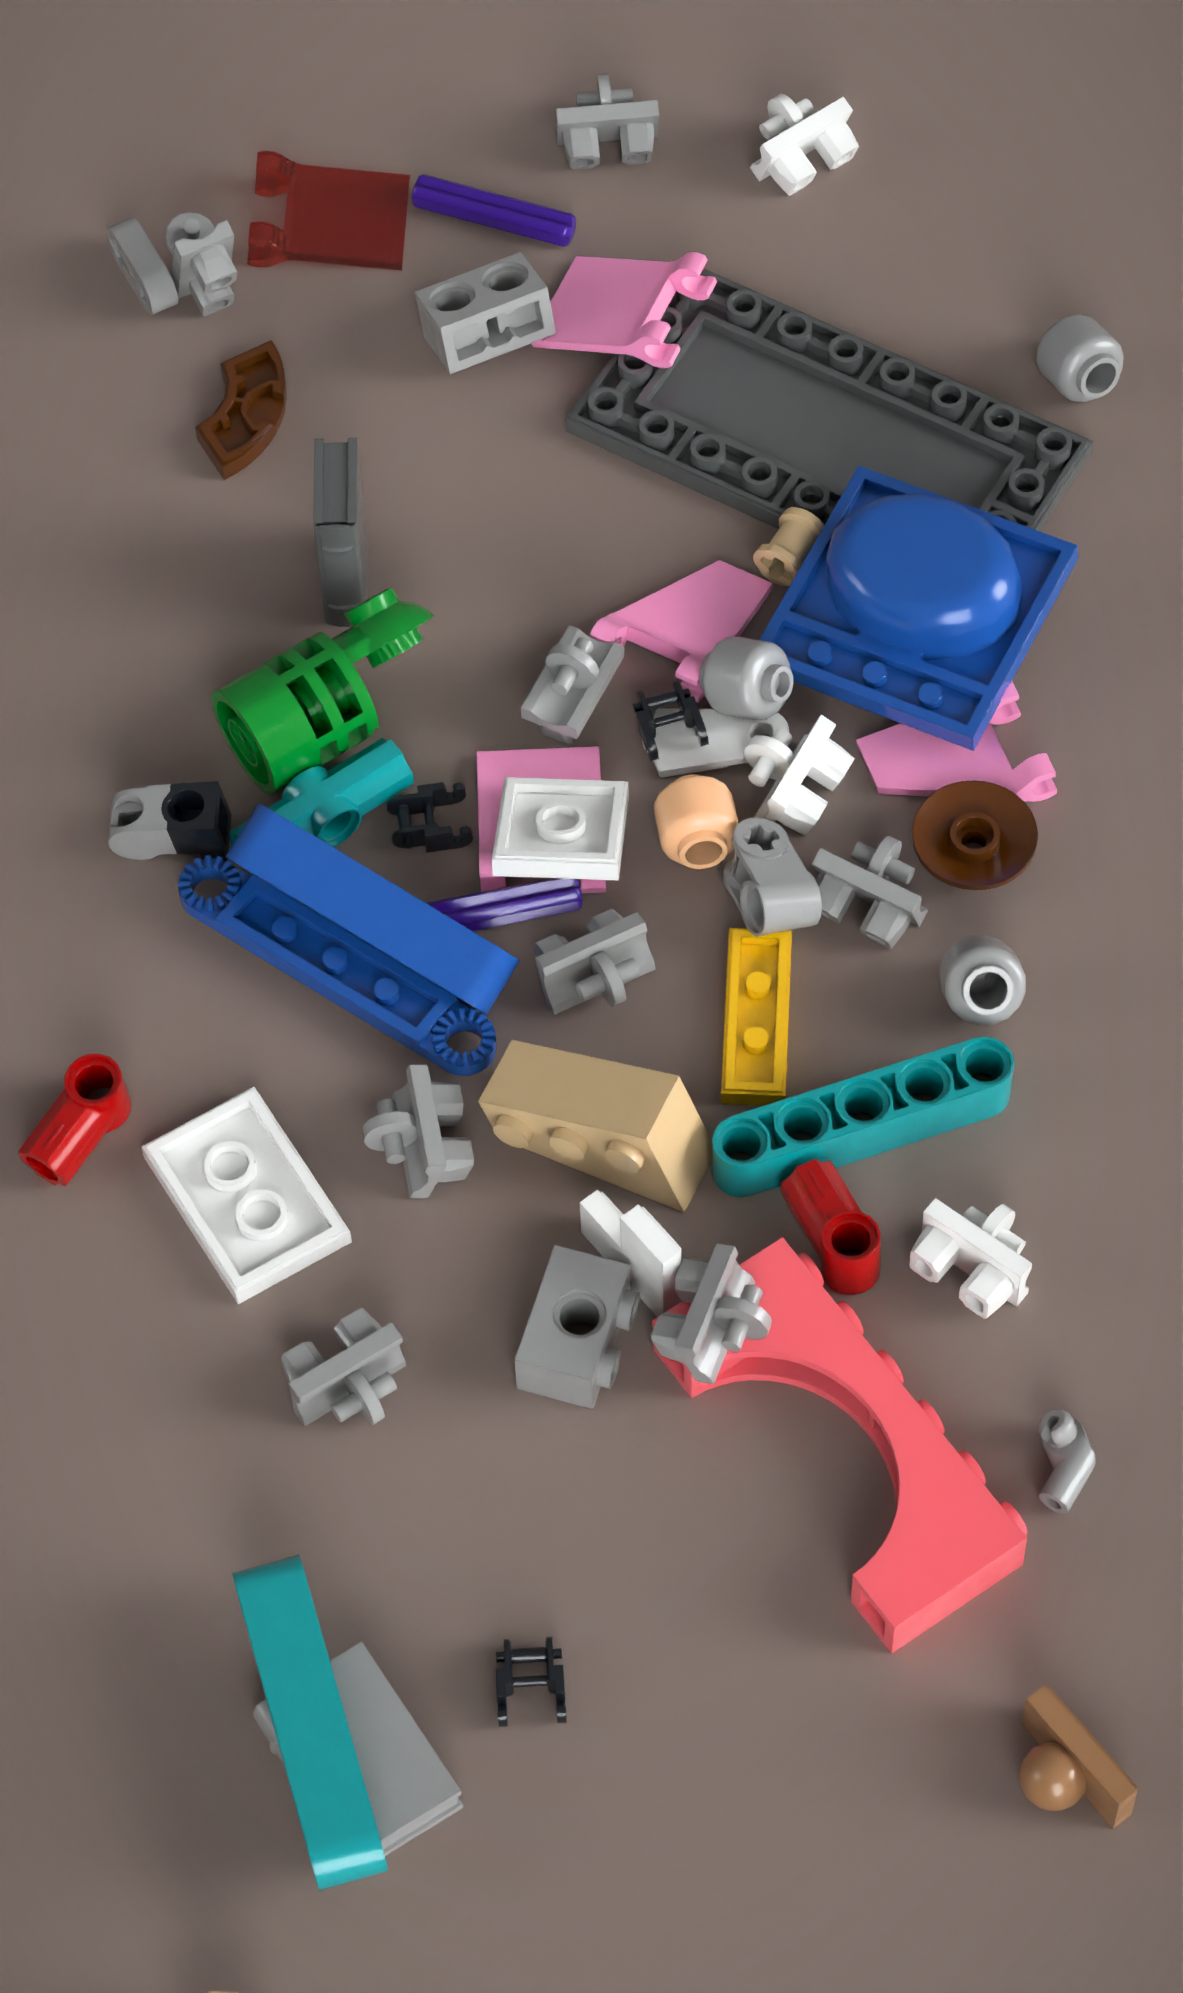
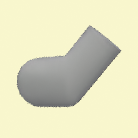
M1056 1409L1045 1414L1038 1426L1044 1449L1054 1469L1041 1490L1039 1499L1054 1512L1066 1514L1095 1467L1096 1458L1080 1422L1072 1418L1069 1412Z

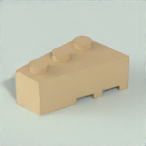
M511 1040L478 1101L493 1127L494 1134L504 1143L516 1148L527 1149L685 1213L712 1160V1140L679 1075Z

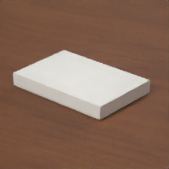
M255 1087L141 1146L146 1162L237 1304L246 1301L352 1243L350 1230Z

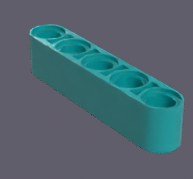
M986 1036L972 1038L733 1115L721 1121L713 1133V1180L718 1188L728 1195L736 1197L752 1196L781 1186V1182L787 1179L797 1166L814 1159L821 1162L831 1161L834 1167L838 1168L994 1117L1001 1113L1009 1103L1015 1063L1013 1053L1005 1043L996 1038ZM983 1073L994 1077L995 1080L983 1082L971 1076ZM916 1093H926L932 1095L935 1099L932 1101H919L911 1096ZM864 1112L876 1118L869 1121L855 1120L851 1115ZM796 1132H806L815 1137L811 1140L799 1141L791 1138L789 1135ZM743 1151L755 1157L749 1160L738 1161L730 1158L728 1155Z
M294 1555L232 1573L318 1890L322 1891L387 1872L388 1867L300 1555Z

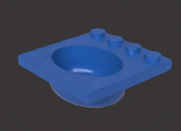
M858 465L759 640L773 642L784 650L790 662L794 683L974 751L998 708L1003 694L1012 682L1078 560V545Z

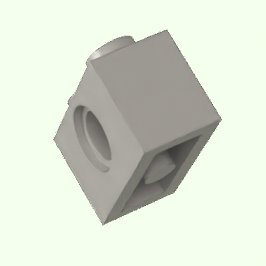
M554 1245L515 1357L517 1389L594 1409L600 1388L611 1389L617 1375L621 1350L615 1349L614 1346L620 1329L631 1330L639 1306L640 1292L631 1290L630 1264ZM578 1322L588 1323L595 1327L594 1330L583 1335H575L565 1330L571 1324Z

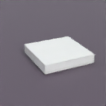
M505 777L492 854L493 876L619 881L629 801L628 782Z

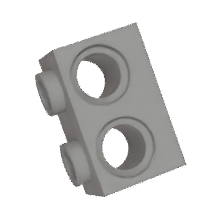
M521 252L414 292L424 339L449 374L556 334L548 288Z

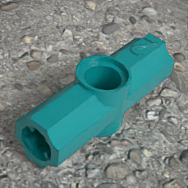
M382 737L329 771L317 766L301 772L286 786L282 794V800L270 806L269 809L330 846L336 847L353 835L358 829L363 815L413 785V772L405 761L403 753L391 739L387 741ZM246 822L229 832L232 845Z

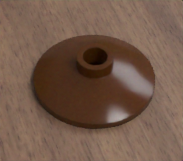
M976 780L952 783L932 793L919 807L912 828L914 851L924 868L938 880L950 886L966 890L993 889L1017 878L1031 863L1038 841L1037 824L1033 813L1018 795L1000 785ZM973 842L980 844L983 848L972 849L964 845Z

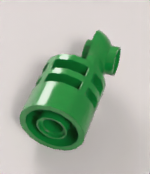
M390 587L344 613L351 626L348 630L332 639L325 633L317 632L212 692V708L219 728L241 767L260 789L267 794H273L287 786L301 772L311 767L322 766L373 735L374 730L379 728L377 713L362 678L353 666V663L366 656L372 668L421 642L423 639L417 627L434 617L429 610L412 602L400 601L393 588Z

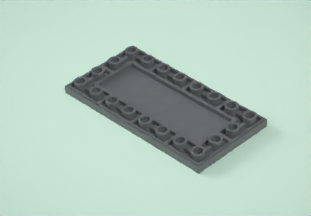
M704 268L700 275L713 276L717 280L709 298L706 300H694L676 291L661 318V321L669 323L671 327L663 343L678 344L681 349L672 367L658 368L630 355L613 354L566 417V432L777 529L780 528V516L790 507L802 508L811 512L825 525L859 465L1041 532L1091 456L1093 448L1092 440Z

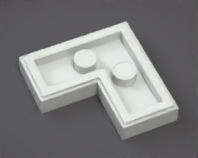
M596 1190L580 1202L581 1233L604 1258L631 1265V1288L633 1291L640 1292L641 1300L658 1317L682 1302L675 1291V1276L681 1264V1247L644 1206L641 1207L638 1204L623 1214L603 1191L600 1192L599 1190Z

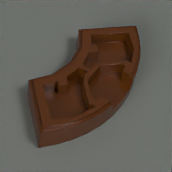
M272 340L220 363L222 377L226 385L224 399L212 416L195 427L198 442L224 480L235 475L259 457L271 443L282 423L287 400L286 380L281 357Z

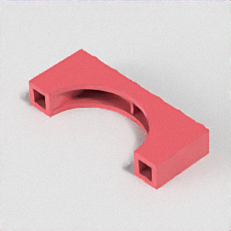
M782 1237L739 1265L743 1270L752 1275L755 1280L754 1285L763 1291L758 1306L766 1310L771 1316L772 1325L763 1339L745 1338L739 1352L728 1350L714 1384L695 1381L685 1363L661 1356L654 1343L653 1350L691 1399L707 1390L733 1382L749 1380L780 1382L803 1388L832 1402L854 1419L868 1434L878 1448L891 1476L897 1512L882 1546L861 1569L853 1574L851 1603L892 1654L1021 1567L1025 1555L1027 1528L1020 1514L1010 1503L1003 1501L999 1504L984 1485L986 1483L984 1473L972 1455L965 1450L957 1452L943 1435L945 1432L943 1423L933 1407L925 1400L916 1402L903 1386V1375L893 1358L884 1350L876 1352L864 1338L863 1326L854 1310L844 1301L836 1303L824 1289L822 1274L814 1261L806 1253L802 1252L797 1255ZM680 1302L666 1312L687 1316L692 1303ZM658 1317L652 1320L653 1329Z

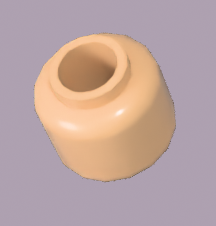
M690 774L671 782L659 793L654 802V817L660 846L669 859L689 868L705 869L719 864L734 849L732 837L735 826L738 824V818L732 793L723 782L713 777Z

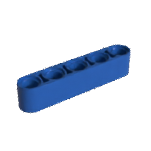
M260 803L255 807L225 856L485 1015L489 1013L520 960Z

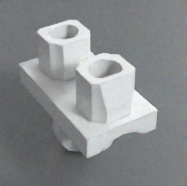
M777 95L768 101L767 110L770 119L759 125L763 137L770 140L761 145V159L752 163L750 169L759 182L771 175L787 195L791 196L813 181L817 173L805 154L816 149L830 170L838 168L854 157L859 145L846 124L853 109L846 99L842 97L814 113V107L807 98L795 104L787 95Z
M820 715L809 734H805L801 738L793 752L788 748L793 739L792 735L784 729H777L773 737L755 735L749 740L744 749V756L750 766L753 767L748 776L750 782L756 786L763 787L769 778L776 780L753 818L761 817L773 822L777 820L805 836L813 828L828 802L801 785L807 775L830 791H833L855 759L841 746L829 739L836 727L835 723Z
M935 1198L923 1212L922 1233L910 1252V1268L929 1282L938 1283L953 1264L970 1275L960 1287L959 1299L967 1308L983 1319L988 1318L1006 1301L1016 1307L1028 1294L1029 1287L1025 1283L1032 1269V1263L1019 1255L1026 1241L1009 1231L1016 1214L1014 1210L1005 1204L998 1206L989 1216L974 1206H970L962 1216Z

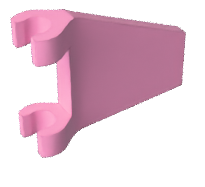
M718 560L617 612L599 619L594 625L590 637L601 642H615L625 646L628 640L680 663L675 677L682 680L680 683L682 690L689 688L691 697L694 696L698 705L704 697L699 680L703 659L723 639L727 637H740L771 593L773 583Z
M1013 682L1009 684L1003 694L998 708L974 751L901 723L856 739L857 748L877 793L884 795L929 797L938 789L949 784L976 780L991 782L1005 787L1018 795L1023 801L1037 802L1057 794V788L1052 780L1053 777H1056V772L1047 753L1031 756L1013 770L991 724L1001 725L1009 723L1021 716V712L1015 702L1019 700V694Z

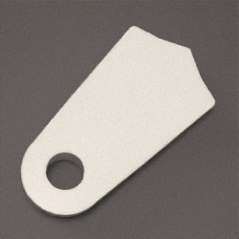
M659 708L655 711L653 719L679 712L680 709ZM699 709L706 728L709 745L701 747L694 729L687 728L684 720L655 728L656 737L654 738L659 759L653 762L661 778L748 763L744 756V749L752 737L761 734L773 737L777 729H784L789 732V726L785 718L779 713H776L767 720H750L722 715L714 709Z

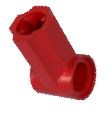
M87 1054L77 1058L68 1067L64 1077L65 1089L18 1150L21 1161L34 1170L38 1176L55 1186L56 1184L67 1186L105 1133L118 1129L127 1121L131 1112V1099L118 1064L108 1056ZM110 1088V1091L104 1097L93 1100L86 1099V1096L94 1089Z
M814 1159L797 1166L794 1172L781 1182V1194L821 1260V1272L824 1281L831 1289L841 1294L856 1295L866 1292L875 1285L880 1275L881 1233L878 1224L869 1215L861 1212L831 1161L821 1162ZM852 1249L862 1253L856 1256H845L840 1252Z

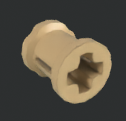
M797 507L787 508L779 518L780 528L769 544H761L753 554L754 564L759 568L760 573L769 581L782 587L791 585L824 527L823 522L814 514Z

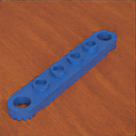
M205 855V859L200 860V858L193 859V864L188 863L184 866L185 870L184 872L181 871L178 881L180 900L184 910L195 919L451 1074L459 1076L474 1075L483 1071L492 1063L497 1050L496 1033L492 1021H489L484 1013L479 1014L477 1010L459 1002L453 994L255 875L250 876L233 866L229 860L224 861L223 857L217 856L215 859L211 858V855ZM207 879H218L227 885L226 891L221 893V897L219 895L215 896V900H212V897H208V901H205L204 897L198 898V895L196 893L193 894V891L200 882ZM458 1032H472L481 1038V1046L478 1045L476 1051L474 1049L470 1050L468 1055L467 1052L459 1055V1051L453 1053L452 1048L447 1047L449 1038Z

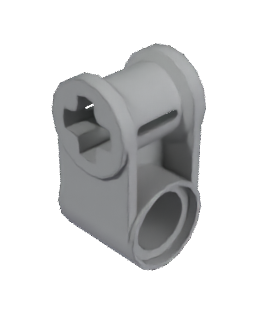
M761 817L740 821L735 826L732 837V844L735 849L734 858L725 864L722 881L742 913L746 928L752 935L758 937L817 925L822 912L819 887L815 878L806 870L793 848L787 832L779 824Z

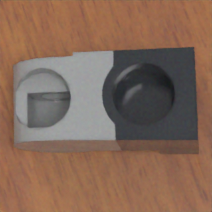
M218 781L147 785L146 788L122 790L112 798L109 847L119 856L133 860L152 859L164 854L200 853L202 859H205V855H211V858L216 859L217 856L223 857L224 861H227L228 858L225 856L229 852L231 812Z

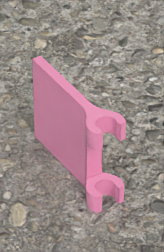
M697 252L686 253L679 259L671 262L576 256L550 302L556 334L531 344L534 348L626 354L658 368L672 367L681 349L678 344L663 343L671 329L669 323L661 321L663 314L676 291L694 300H706L712 293L717 280L713 276L700 275L708 260L706 255Z
M599 746L477 751L479 875L481 892L506 887L505 876H493L492 854L504 778L601 780ZM580 879L582 893L606 892V880Z

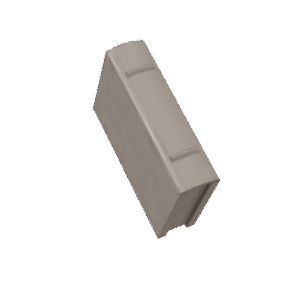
M361 1641L330 1660L384 1855L386 1856L461 1810L463 1803L458 1796L462 1793ZM264 1700L255 1707L253 1717L270 1743L271 1753L277 1754L283 1763L267 1701Z

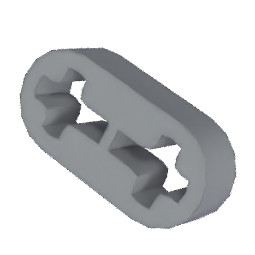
M132 217L108 227L106 235L112 254L147 313L154 315L177 305L178 295L172 277L137 219Z

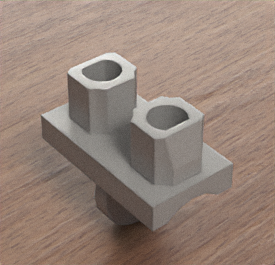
M606 73L597 74V91L576 93L577 107L556 109L557 146L564 145L570 169H588L600 165L598 142L620 140L622 163L634 165L650 163L652 161L654 137H658L659 128L658 100L633 102L632 88L611 90L609 74Z
M192 212L179 214L171 220L166 231L165 241L167 249L173 256L171 277L178 299L191 294L202 316H208L234 304L235 295L230 287L237 280V270L232 263L234 233L227 220L217 224L214 228L210 220L201 214Z
M569 625L559 643L553 646L547 655L544 669L521 706V718L538 724L542 735L565 744H573L574 740H577L622 662L624 646L615 642L605 643L587 636L580 629Z
M887 836L879 844L878 848L874 849L859 841L852 852L851 858L867 865V870L820 848L812 862V866L818 875L816 882L821 895V916L833 922L841 923L854 896L872 904L859 930L862 935L889 949L894 947L910 923L920 927L928 912L927 908L921 906V896L888 881L889 877H892L907 885L914 875V867L898 860L902 842Z
M610 909L592 917L590 923L586 926L588 934L576 940L568 942L564 936L554 934L535 943V960L546 1005L554 1015L600 994L603 995L607 1003L612 1007L626 1001V992L623 984L656 969L647 943L646 923L638 912L623 918L615 910Z
M409 1065L406 1070L408 1083L403 1088L395 1091L391 1099H383L377 1103L378 1115L369 1119L363 1125L362 1134L364 1143L368 1148L385 1151L387 1163L398 1164L403 1162L409 1198H429L437 1182L465 1180L474 1165V1154L471 1140H468L467 1137H441L439 1126H457L463 1115L464 1103L460 1084L431 1081L428 1065Z
M717 1243L710 1259H682L675 1276V1291L682 1302L692 1303L687 1316L668 1312L659 1315L651 1333V1340L660 1355L685 1363L695 1381L714 1384L727 1351L739 1352L745 1338L754 1340L765 1338L772 1325L771 1316L766 1310L758 1306L763 1291L754 1285L755 1280L752 1275L738 1265L736 1261L738 1251L735 1246Z
M359 1308L342 1318L334 1327L335 1338L344 1351L325 1361L310 1341L300 1343L283 1353L281 1357L283 1371L289 1383L293 1409L304 1427L330 1411L333 1412L340 1423L358 1412L372 1426L385 1419V1414L379 1400L397 1389V1385L391 1375L406 1366L399 1345L403 1343V1339L392 1322L381 1327L363 1308Z

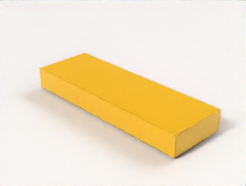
M729 928L721 1104L764 1106L786 1099L792 930L756 937L747 928Z

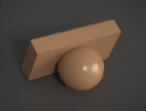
M1043 1685L1026 1698L1022 1726L1039 1744L1033 1747L1022 1759L1018 1771L1020 1787L1027 1800L1041 1810L1059 1812L1074 1806L1084 1795L1112 1829L1131 1816L1138 1786L1050 1686L1047 1688L1046 1685Z

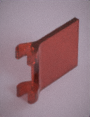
M258 152L255 194L264 197H274L286 192L288 194L284 231L267 222L256 221L250 223L248 265L269 267L281 262L296 260L402 271L410 175L303 165L291 161L277 152Z

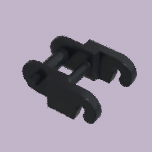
M679 680L673 681V691L649 698H646L642 691L637 692L638 703L632 705L634 712L637 714L639 732L646 751L648 750L650 761L659 759L654 740L656 737L655 728L684 720L687 728L694 729L701 747L709 745L706 728L694 696L691 697L689 688L682 690ZM675 703L678 704L679 712L653 719L651 710Z
M443 782L417 786L418 793L398 795L387 802V810L390 814L397 816L399 830L392 834L393 844L396 847L406 849L425 846L426 853L463 848L473 841V832L470 827H461L460 835L454 836L453 829L450 826L439 827L435 823L433 814L435 807L453 805L463 801L466 797L464 784H453V792H447ZM424 813L426 825L412 827L411 815Z
M552 1637L546 1638V1647L511 1649L510 1640L504 1639V1652H496V1663L505 1662V1668L496 1669L499 1727H508L507 1697L513 1695L515 1687L548 1686V1691L556 1694L557 1723H567L563 1665H554V1659H562L561 1648L553 1649ZM547 1662V1675L513 1677L512 1664Z

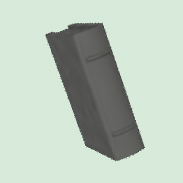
M348 438V442L324 443V439H314L313 526L325 621L330 625L350 627L344 613L367 600L368 534L357 438Z

